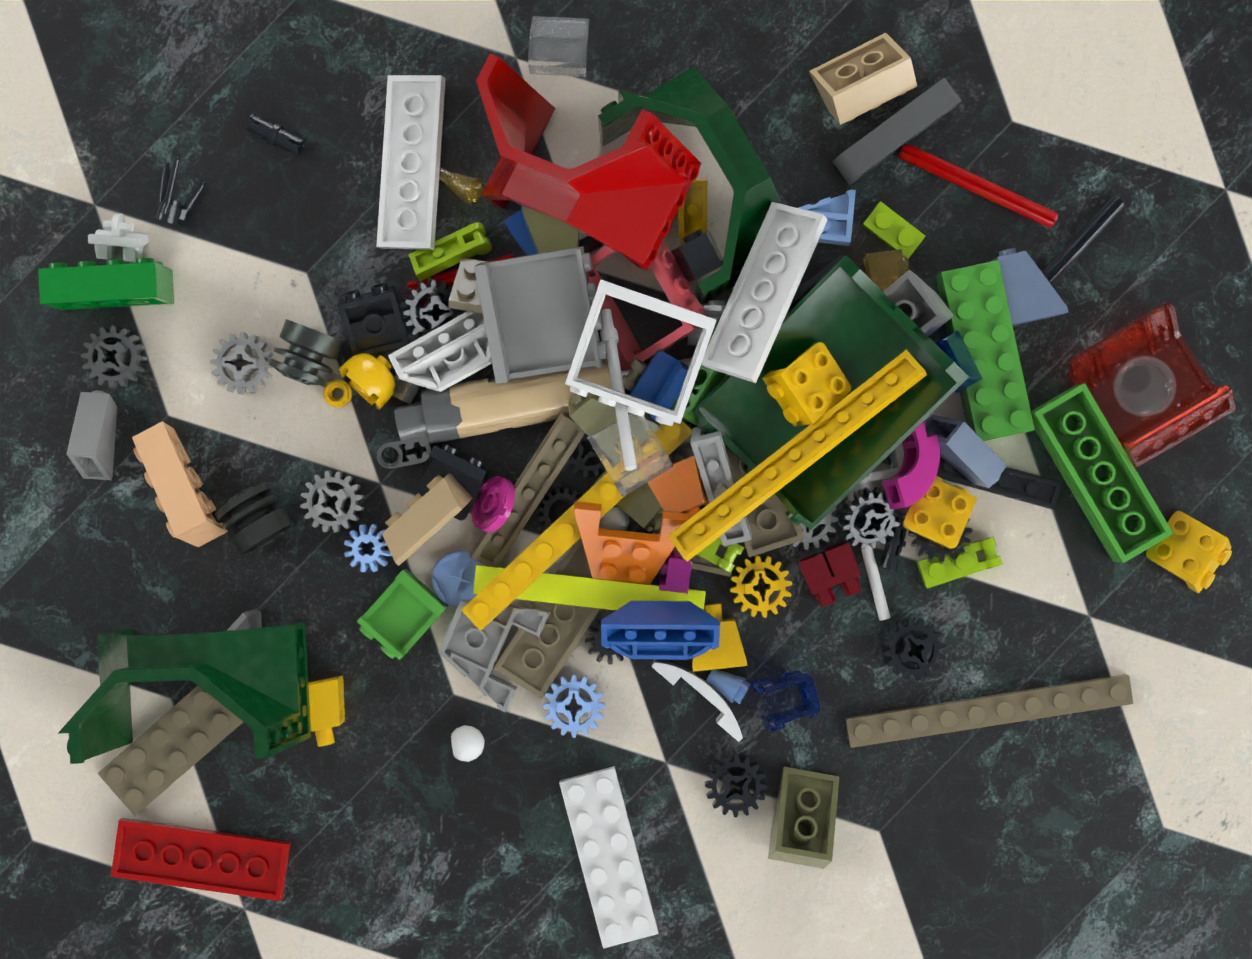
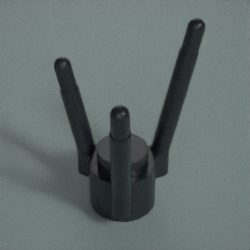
M178 156L174 158L169 182L170 164L168 161L164 162L155 218L174 225H178L179 219L186 221L189 210L206 185L204 181L200 182L183 209L180 208L181 202L172 200L180 163V157Z

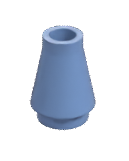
M713 669L706 680L707 683L712 685L731 703L735 701L738 704L742 702L751 685L745 681L746 678L719 669Z

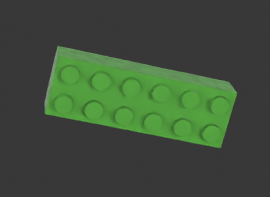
M996 260L941 272L935 276L939 297L954 315L945 323L952 359L969 376L959 386L966 424L983 441L1034 431L1035 428L999 261Z
M1085 383L1074 385L1031 411L1035 431L1113 562L1125 563L1174 534Z

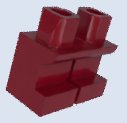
M842 542L823 550L822 553L818 552L796 561V565L805 580L809 593L814 594L822 607L836 602L831 587L841 584L846 597L861 592L857 577L861 574L849 542Z

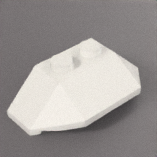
M467 311L388 355L398 377L401 380L441 392L490 365L492 360L483 314Z

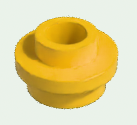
M335 379L327 383L323 390V397L328 405L342 408L351 401L352 389L347 382ZM338 388L343 391V396L340 399L334 397V391Z

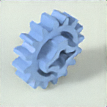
M576 674L572 675L571 681H567L565 676H562L561 685L553 682L551 687L554 692H546L545 697L550 702L543 704L544 709H550V712L545 715V719L554 720L551 728L555 729L560 726L562 728L561 735L563 736L569 730L573 738H576L577 731L579 730L584 735H587L588 726L596 729L597 723L595 718L603 719V714L598 709L605 708V703L598 701L603 696V692L594 691L597 683L593 682L588 685L587 676L578 681ZM569 688L568 695L564 699L556 700L561 691ZM580 688L588 692L591 698H585L580 693ZM573 693L575 694L577 704L582 705L578 707L575 718L573 717L572 708L567 706L573 698ZM593 711L587 720L580 723V717L584 713ZM557 713H563L569 719V723L563 721Z

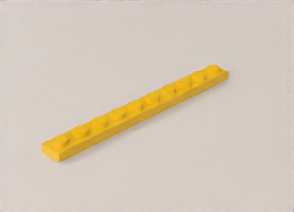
M905 350L828 410L815 423L810 424L668 535L669 539L682 557L689 561L927 375L925 370Z
M682 420L680 424L673 422L672 426L660 423V429L634 449L636 469L631 471L625 470L622 458L577 502L601 504V519L637 486L645 476L652 472L692 434V430ZM574 504L461 609L480 631L581 538L574 514Z

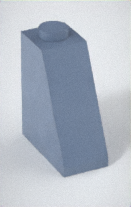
M1016 248L998 252L999 257L992 261H999L1012 326L1069 313L1066 304L1026 251L1017 253Z
M933 415L926 423L927 437L938 436L940 457L973 484L990 488L999 480L1001 473L1007 466L964 421Z

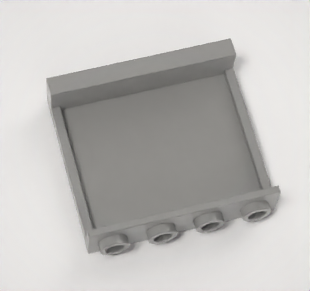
M583 246L475 265L474 270L496 384L505 383L514 378L570 370L596 295L595 283H589L588 271L592 270L590 254L584 253ZM600 313L581 368L591 366L601 368L603 359H607L605 342H600L598 330H602Z

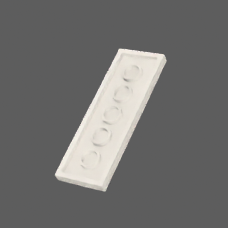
M388 75L376 247L382 249L434 250L446 80L442 75Z
M775 202L771 203L701 363L703 366L753 383L757 382L826 225L827 218L824 214Z
M615 766L560 780V788L603 948L658 934L656 920Z

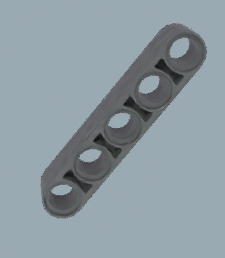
M943 78L841 153L832 162L850 185L954 109L962 100L947 79Z

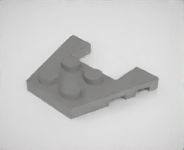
M462 599L438 653L464 677L467 676L479 687L478 690L485 696L488 695L497 703V707L501 711L506 712L517 686L491 675V672L510 628L514 625L539 637L551 611L508 605L480 631L461 611L471 600Z

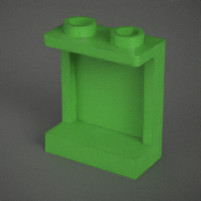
M407 568L397 575L396 580L369 610L357 620L361 625L359 630L371 640L373 638L377 639L382 644L381 650L392 659L397 657L399 660L405 656L449 607Z

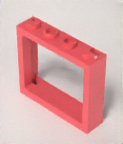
M663 239L658 248L656 259L650 264L654 275L671 304L706 316L703 306L697 300L689 281L678 266L674 254L669 250ZM608 246L603 247L590 257L592 270L588 271L589 283H595L596 292L600 280H602L596 266L617 252ZM606 295L601 310L610 309L612 313L613 325L618 332L619 342L617 343V350L622 371L632 369L630 365L635 358L646 363L654 357L657 350L665 351L701 328L681 321L683 326L642 351L612 296Z

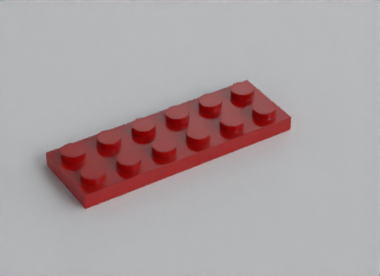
M121 818L118 821L111 877L281 901L284 894L291 842Z

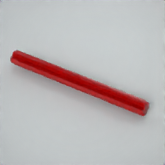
M905 143L899 153L900 159L1041 225L1051 228L1058 218L1057 212L911 144Z

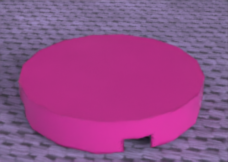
M500 476L492 477L482 485L480 489L482 494L479 499L476 498L472 506L471 515L474 526L487 533L497 531L505 523L514 505V485L510 480Z

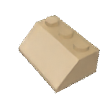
M887 33L810 70V75L828 111L840 125L855 119L871 109L878 108L881 104L917 87L911 57Z
M448 473L444 478L440 475L435 477L426 485L430 490L423 497L419 493L406 503L409 509L403 515L396 512L385 522L388 528L382 535L398 566L457 515L473 498L451 473Z

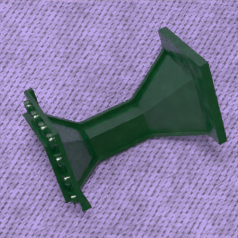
M692 67L645 96L618 89V104L616 101L605 105L600 110L601 114L598 115L600 142L603 146L629 132L642 109L651 112L661 123L696 127L733 189V200L723 264L719 271L697 283L694 293L699 303L705 304L708 300H712L734 287L730 284V280L737 278L733 271L734 269L742 268L740 263L742 259L746 261L771 203H782L771 177L729 106L699 72Z
M305 622L206 633L132 635V629L97 633L100 686L57 733H69L67 752L70 755V764L84 763V760L133 743L130 682L189 680L196 683L251 728L254 735L255 759L269 758L311 738Z

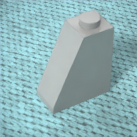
M98 390L92 391V393H80L67 456L84 479L112 480L117 406L110 394Z

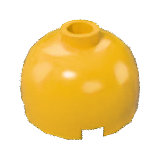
M370 354L355 355L338 370L342 378L346 375L351 379L348 384L371 405L375 403L376 408L379 410L394 393L395 378L390 372L393 366L381 355L378 358Z

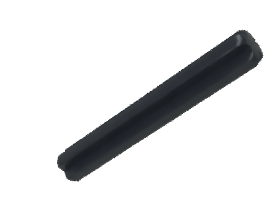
M1117 195L1111 197L1042 271L1051 285L1123 209L1125 202Z

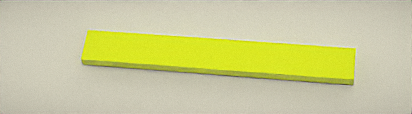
M476 565L473 594H478L505 568ZM544 572L516 599L608 610H618L630 601H690L704 610L706 591L688 589V594L659 590V585L600 580L590 577Z

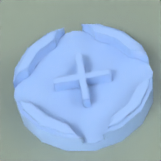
M458 550L448 553L438 560L435 565L431 580L432 586L438 598L447 605L458 607L462 599L472 600L477 595L473 594L476 565L484 564L472 559L471 552Z

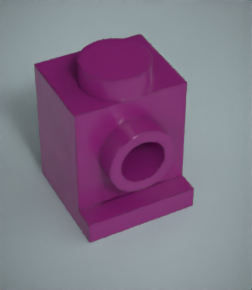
M676 547L673 548L669 558L662 565L661 575L665 576L660 577L659 590L688 594L692 558L686 561Z

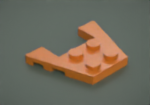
M577 501L574 504V514L592 578L650 585L675 547L668 535L690 519L689 513L663 511L659 534L599 528L601 504Z

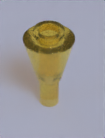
M440 167L439 179L445 182L465 204H470L472 201L476 202L479 199L483 190L480 179L454 172L451 173Z

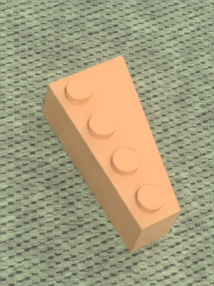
M162 421L132 437L136 446L133 448L134 454L139 462L145 466L147 471L144 473L145 479L156 491L157 497H155L158 508L166 514L168 519L166 527L169 533L174 538L176 537L196 547H200L227 533L228 530L223 528L224 523L219 524L216 522L212 512L216 511L212 500H209L199 489L203 485L199 475H197L192 467H187L191 460L174 428Z

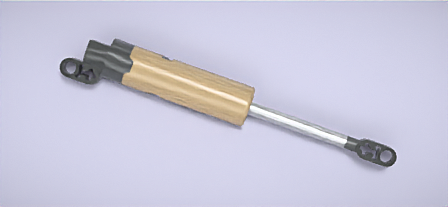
M692 358L682 359L680 361L690 366ZM603 359L601 368L591 366L580 369L579 378L612 389L607 359ZM569 370L514 378L496 384L495 377L454 384L441 392L432 389L421 391L422 401L398 405L395 408V420L400 437L385 440L377 451V460L382 467L391 469L425 462L430 457L429 455L435 443L497 432L511 427L518 428L557 420L561 412L569 416L568 404L570 399L576 394L569 391L571 386L565 384ZM630 370L621 371L622 377L627 375ZM417 442H419L420 446L426 447L422 454L417 449L409 450L406 455L407 457H405V450L414 448ZM387 447L395 448L398 452V458L395 460L388 459L384 454V449Z

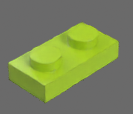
M881 201L862 224L866 230L905 260L909 259L926 237Z

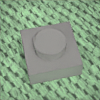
M396 373L394 377L395 389L392 396L411 404L414 396L419 391V385L401 380Z

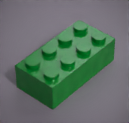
M137 258L136 263L125 264V260H107V265H96V262L81 261L78 262V267H67L66 263H50L49 268L38 269L40 304L55 309L76 310L174 304L173 271L163 266L162 262H154L153 258Z

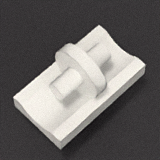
M118 213L114 214L112 221H103V228L110 230L98 229L95 234L88 235V243L94 244L96 258L98 259L114 258L115 246L123 247V260L136 262L137 258H142L143 246L149 243V234L131 233L134 230V224L125 222L124 215Z

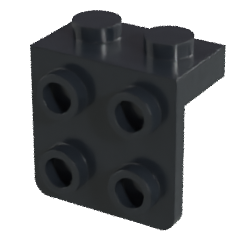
M445 443L442 448L434 445L429 455L432 459L415 491V495L419 493L423 497L430 490L426 485L435 477L440 475L444 478L448 473H451L473 497L454 516V518L460 521L465 520L490 471L483 468L485 463L471 456L466 460L458 456L459 450Z

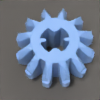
M365 524L360 525V534L355 530L349 533L355 541L346 540L344 542V545L352 547V551L344 553L345 557L354 555L355 558L351 561L350 565L355 567L361 562V572H366L368 566H370L372 572L378 571V563L382 566L388 564L383 555L392 556L390 550L385 549L387 544L382 539L384 538L382 533L385 529L377 534L378 528L376 524L371 525L369 532ZM372 542L375 546L372 548L375 550L374 553L365 554L363 549L366 547H363V544Z

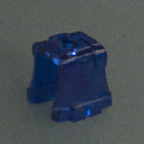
M794 670L788 671L784 676L776 679L760 678L752 681L754 692L759 694L772 693L797 684L803 705L763 716L762 721L766 730L773 732L784 729L785 723L805 716L813 718L819 714L820 702L813 679L809 674Z

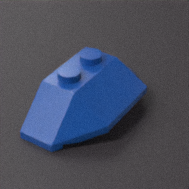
M630 601L601 620V646L607 649L611 648L616 653L630 659L690 660L710 649L719 647L720 621L690 601Z

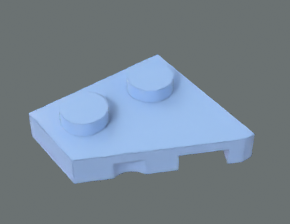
M856 190L846 191V194L832 199L830 197L822 199L814 205L808 204L799 207V209L824 214L827 218L818 243L850 245Z

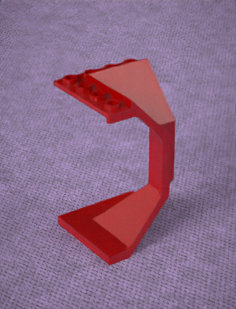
M489 54L476 82L501 157L481 196L501 209H504L508 200L570 225L614 249L637 267L647 271L650 264L656 259L658 248L664 237L669 233L678 209L683 206L692 182L698 177L699 168L702 163L651 112L643 109L625 143L619 149L575 168L566 169L532 155L556 108L500 57Z

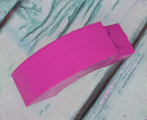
M925 421L902 442L904 459L899 471L890 479L882 481L890 509L905 508L920 500L928 492L936 478L940 461L939 440L937 435L927 437Z

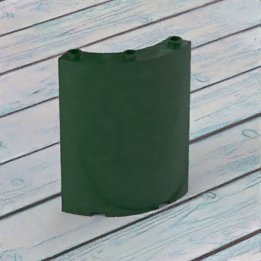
M846 255L785 316L757 382L753 383L727 374L692 410L699 419L696 423L705 434L720 431L724 444L746 463L743 468L749 473L809 426L794 427L793 424L786 420L783 415V409L777 400L769 394L767 385L762 379L770 371L788 367L815 343L822 342L851 385V391L846 395L848 396L905 350L914 357L927 374L924 378L775 493L788 509L785 513L788 518L797 526L802 523L810 530L829 514L969 378Z

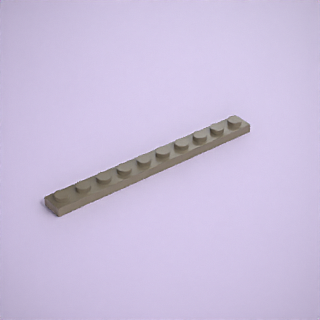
M1124 674L845 718L849 747L853 748L1134 703L1130 677Z

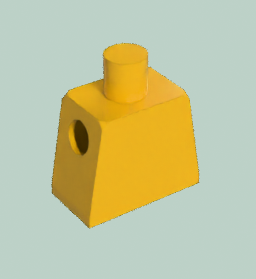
M721 603L704 605V611L720 621L719 647L710 649L704 654L692 658L693 672L747 666L746 656L734 618L723 619Z
M343 676L308 683L311 732L315 731L318 747L335 743L332 727L339 726L345 722Z

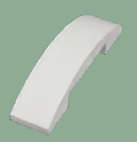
M654 659L651 667L672 685L682 677L718 708L721 713L716 718L717 724L740 742L743 737L736 718L729 705L715 688L702 677L683 666L665 660Z

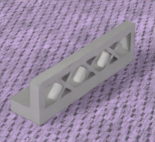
M695 427L692 430L690 443L709 503H711L734 485L736 481L721 432L718 431L704 435L699 427ZM746 516L720 536L723 546L752 540V533Z

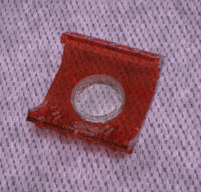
M1169 302L1164 303L1068 359L1071 370L1068 373L1069 378L1074 385L1086 384L1135 469L1236 410L1232 390L1226 384L1217 388L1208 379L1180 334L1175 307Z

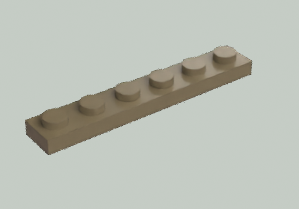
M562 412L560 413L514 485L515 500L509 517L497 531L492 533L483 532L470 553L472 559L486 566H499L585 434L571 417Z

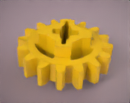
M755 555L754 563H751L747 558L744 559L746 567L736 566L735 569L739 572L738 577L731 576L730 578L736 583V586L729 588L730 592L738 594L733 599L734 603L742 601L743 604L740 610L744 612L750 608L752 617L756 616L757 611H761L763 618H767L768 610H771L775 615L778 614L776 606L779 604L786 607V603L782 599L784 596L791 597L792 595L786 591V587L791 586L792 581L784 579L789 574L788 570L780 571L779 568L782 563L777 561L772 565L771 557L769 556L765 558L764 562H761L759 555ZM764 568L772 570L778 579H769L765 574ZM753 569L752 578L748 582H743L745 575ZM759 573L762 581L768 584V587L763 589L762 596L757 589H753V586L758 584ZM773 591H779L777 597L769 603L768 598ZM743 594L754 595L757 605L747 601Z

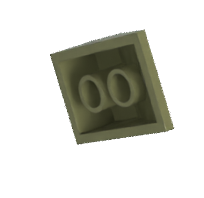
M783 767L771 827L768 859L823 869L832 862L839 776Z

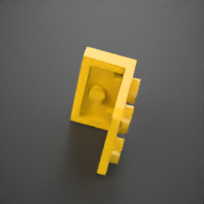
M822 342L815 343L788 367L770 371L762 378L767 385L769 394L777 400L783 409L784 417L794 427L815 423L851 391L850 383Z
M936 476L928 492L920 500L909 506L903 520V526L942 546L953 549L959 543L977 497L970 495L968 490L960 486H951L943 482L942 478Z
M1176 511L1167 522L1174 534L1150 547L1146 552V556L1149 560L1183 579L1189 589L1199 594L1202 588L1207 589L1212 584L1215 578L1213 573L1219 565L1223 566L1229 560L1232 554L1230 550L1232 547L1227 537L1189 515Z

